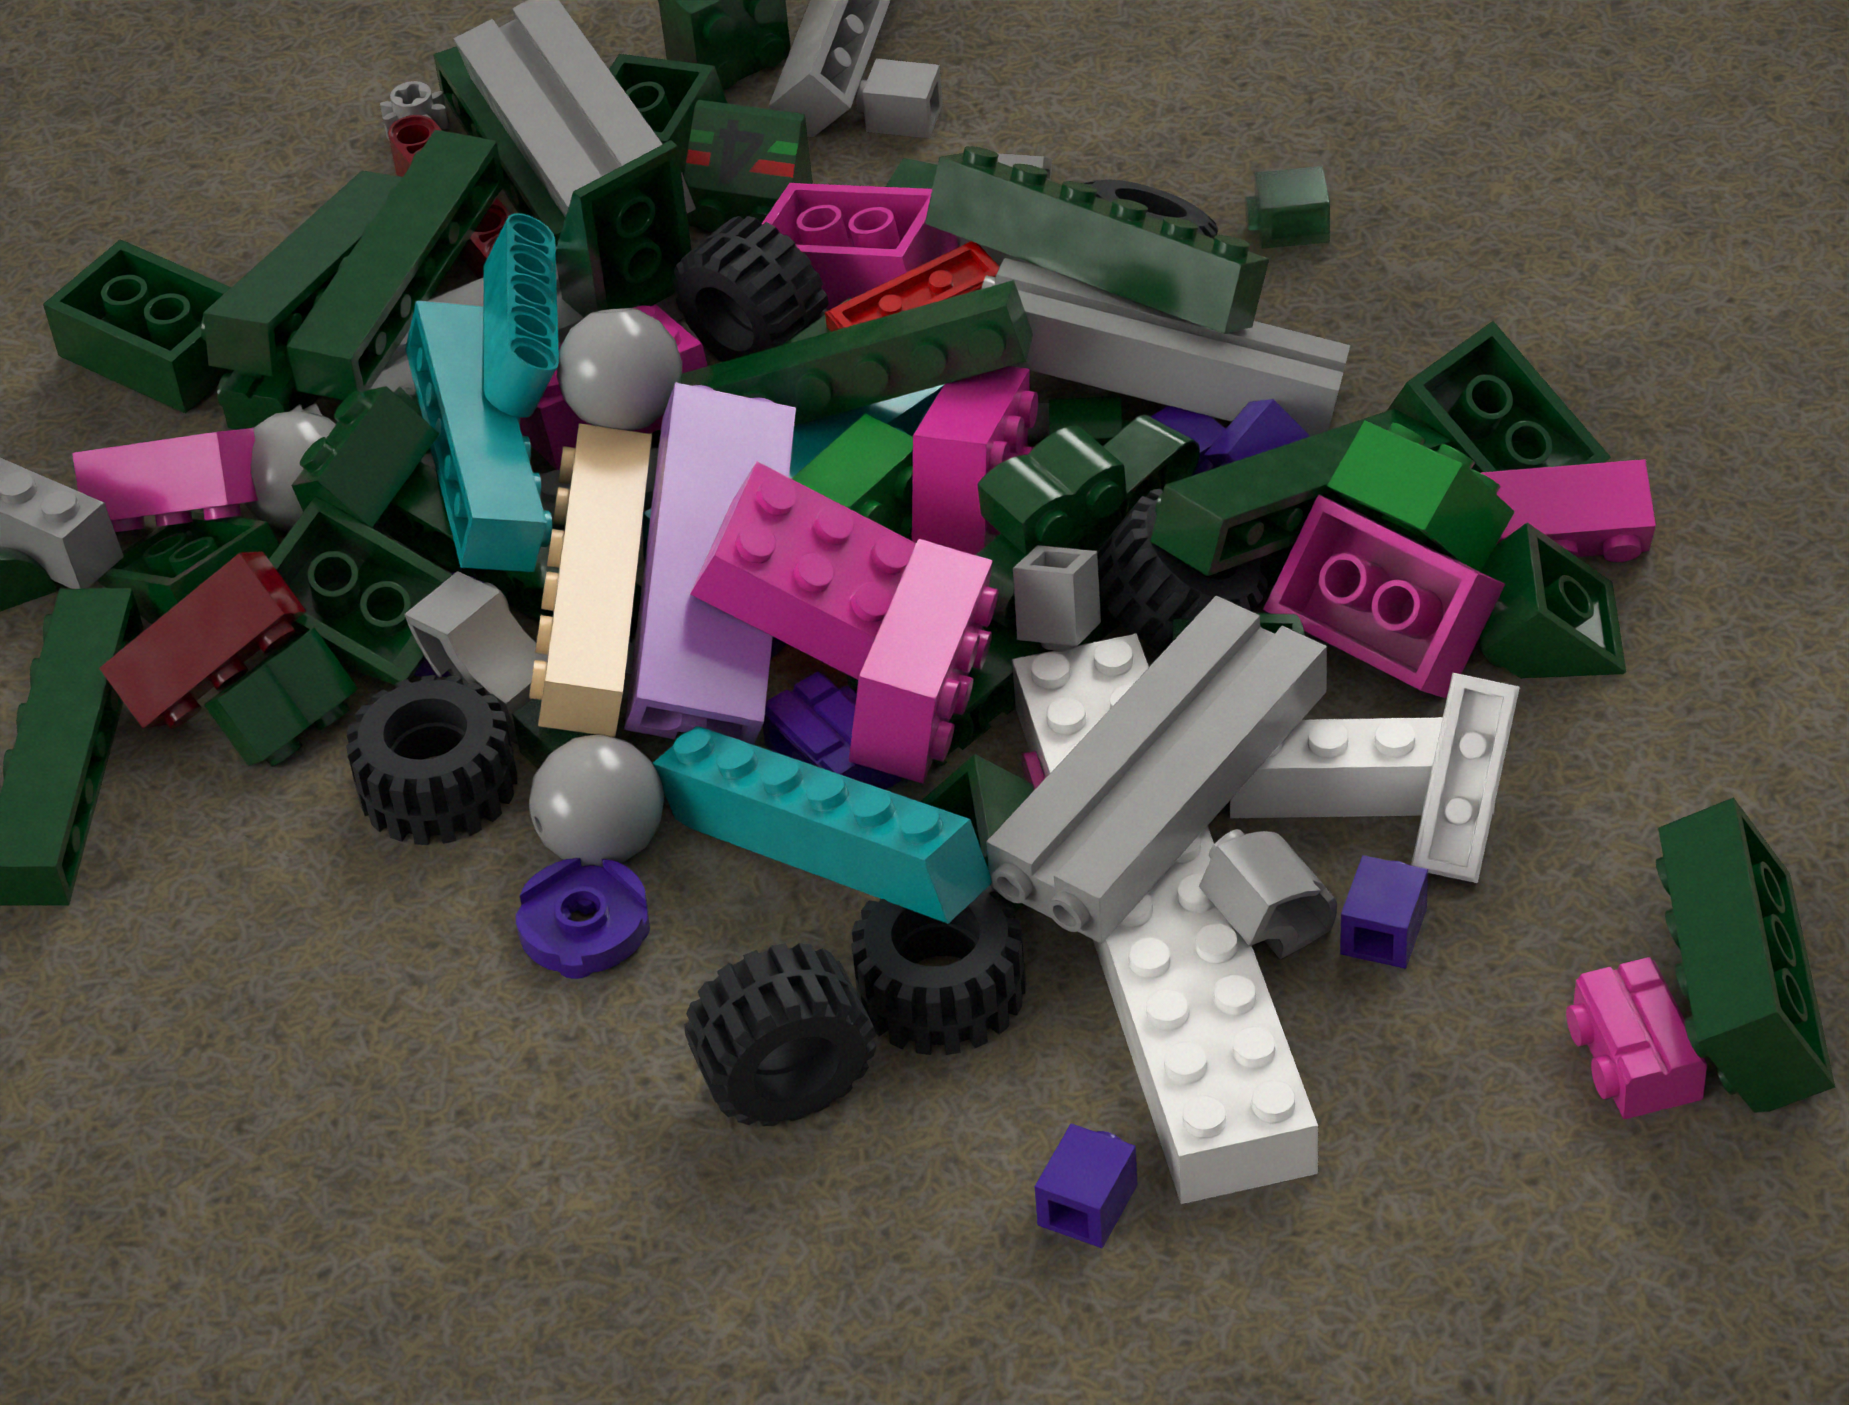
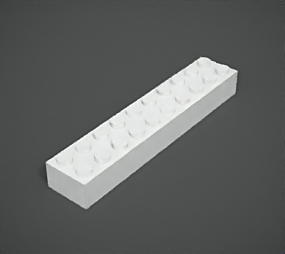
M1137 633L1079 645L1067 650H1055L1012 659L1016 711L1029 750L1036 751L1045 778L1149 668ZM1208 826L1102 944L1093 940L1181 1204L1318 1174V1124L1252 945L1249 946L1198 887L1211 860L1209 851L1214 845Z

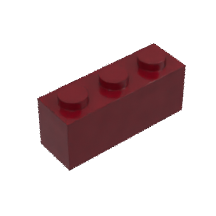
M263 551L238 553L99 669L143 729L165 724L170 729H174L187 722L201 710L202 707L197 700L213 687L217 691H221L248 671L244 662L261 649L264 653H268L286 642L295 633L291 624L307 611Z

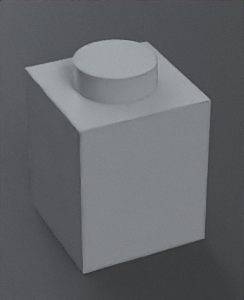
M876 59L868 79L861 80L857 90V111L865 115L866 132L930 138L943 105L940 65Z
M1038 545L1013 568L1017 640L1041 642V646L1048 650H1067L1078 646L1101 623L1097 551Z

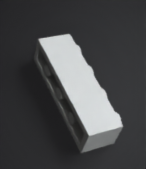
M1443 717L1301 720L1230 800V818L1422 816Z

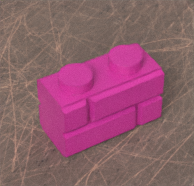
M1647 957L1620 964L1616 970L1607 967L1582 973L1576 979L1574 1005L1567 1006L1566 1009L1567 1024L1571 1037L1578 1047L1588 1045L1594 1057L1591 1061V1071L1595 1087L1602 1099L1613 1097L1623 1119L1703 1099L1707 1063L1704 1058H1700L1694 1051L1687 1036L1685 1019L1655 960Z

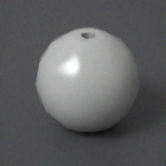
M634 308L609 309L588 314L570 329L559 349V364L556 376L563 399L580 419L593 426L631 431L648 427L664 414L675 382L681 383L683 364L675 339L659 320Z
M308 411L283 412L272 415L254 427L255 442L252 449L251 474L258 501L246 502L245 505L259 520L267 521L270 528L289 533L303 514L291 485L304 469L300 466V460L307 449L322 437L327 438L336 424L328 417Z
M596 734L574 738L547 756L533 777L529 811L540 840L553 853L563 860L580 858L582 866L595 865L603 867L602 859L613 860L622 864L647 847L660 827L664 804V790L658 772L647 756L625 740Z

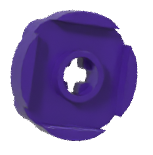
M580 858L565 859L542 869L524 885L520 894L521 906L516 913V926L520 943L526 954L534 962L548 970L558 971L566 978L579 979L587 977L593 972L611 968L627 959L637 950L650 931L645 888L639 877L619 862L602 859L603 867L595 865L582 866ZM577 910L583 914L597 911L594 917L585 921H572L571 913Z

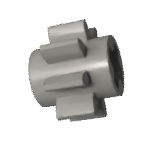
M418 81L402 83L392 90L390 94L391 101L380 103L388 140L389 127L400 118L410 115L429 117L437 123L441 130L449 129L450 127L443 92L438 91L431 94L430 87L425 83Z

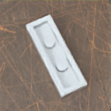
M1452 673L1411 866L1428 869V873L1478 883L1520 689L1519 686Z

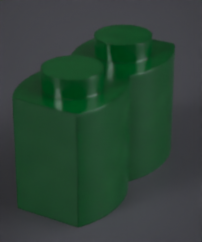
M1069 426L1052 433L1038 443L1028 455H1019L1000 463L989 471L977 484L981 516L1026 556L1038 545L1050 547L1061 545L1077 526L1091 524L1101 518L1110 516L1127 497L1124 464L1079 426Z
M315 627L298 634L278 648L253 669L216 694L204 706L248 766L266 759L270 766L273 767L302 746L297 736L312 723L319 730H322L346 714L350 708L344 700L353 694L358 687Z

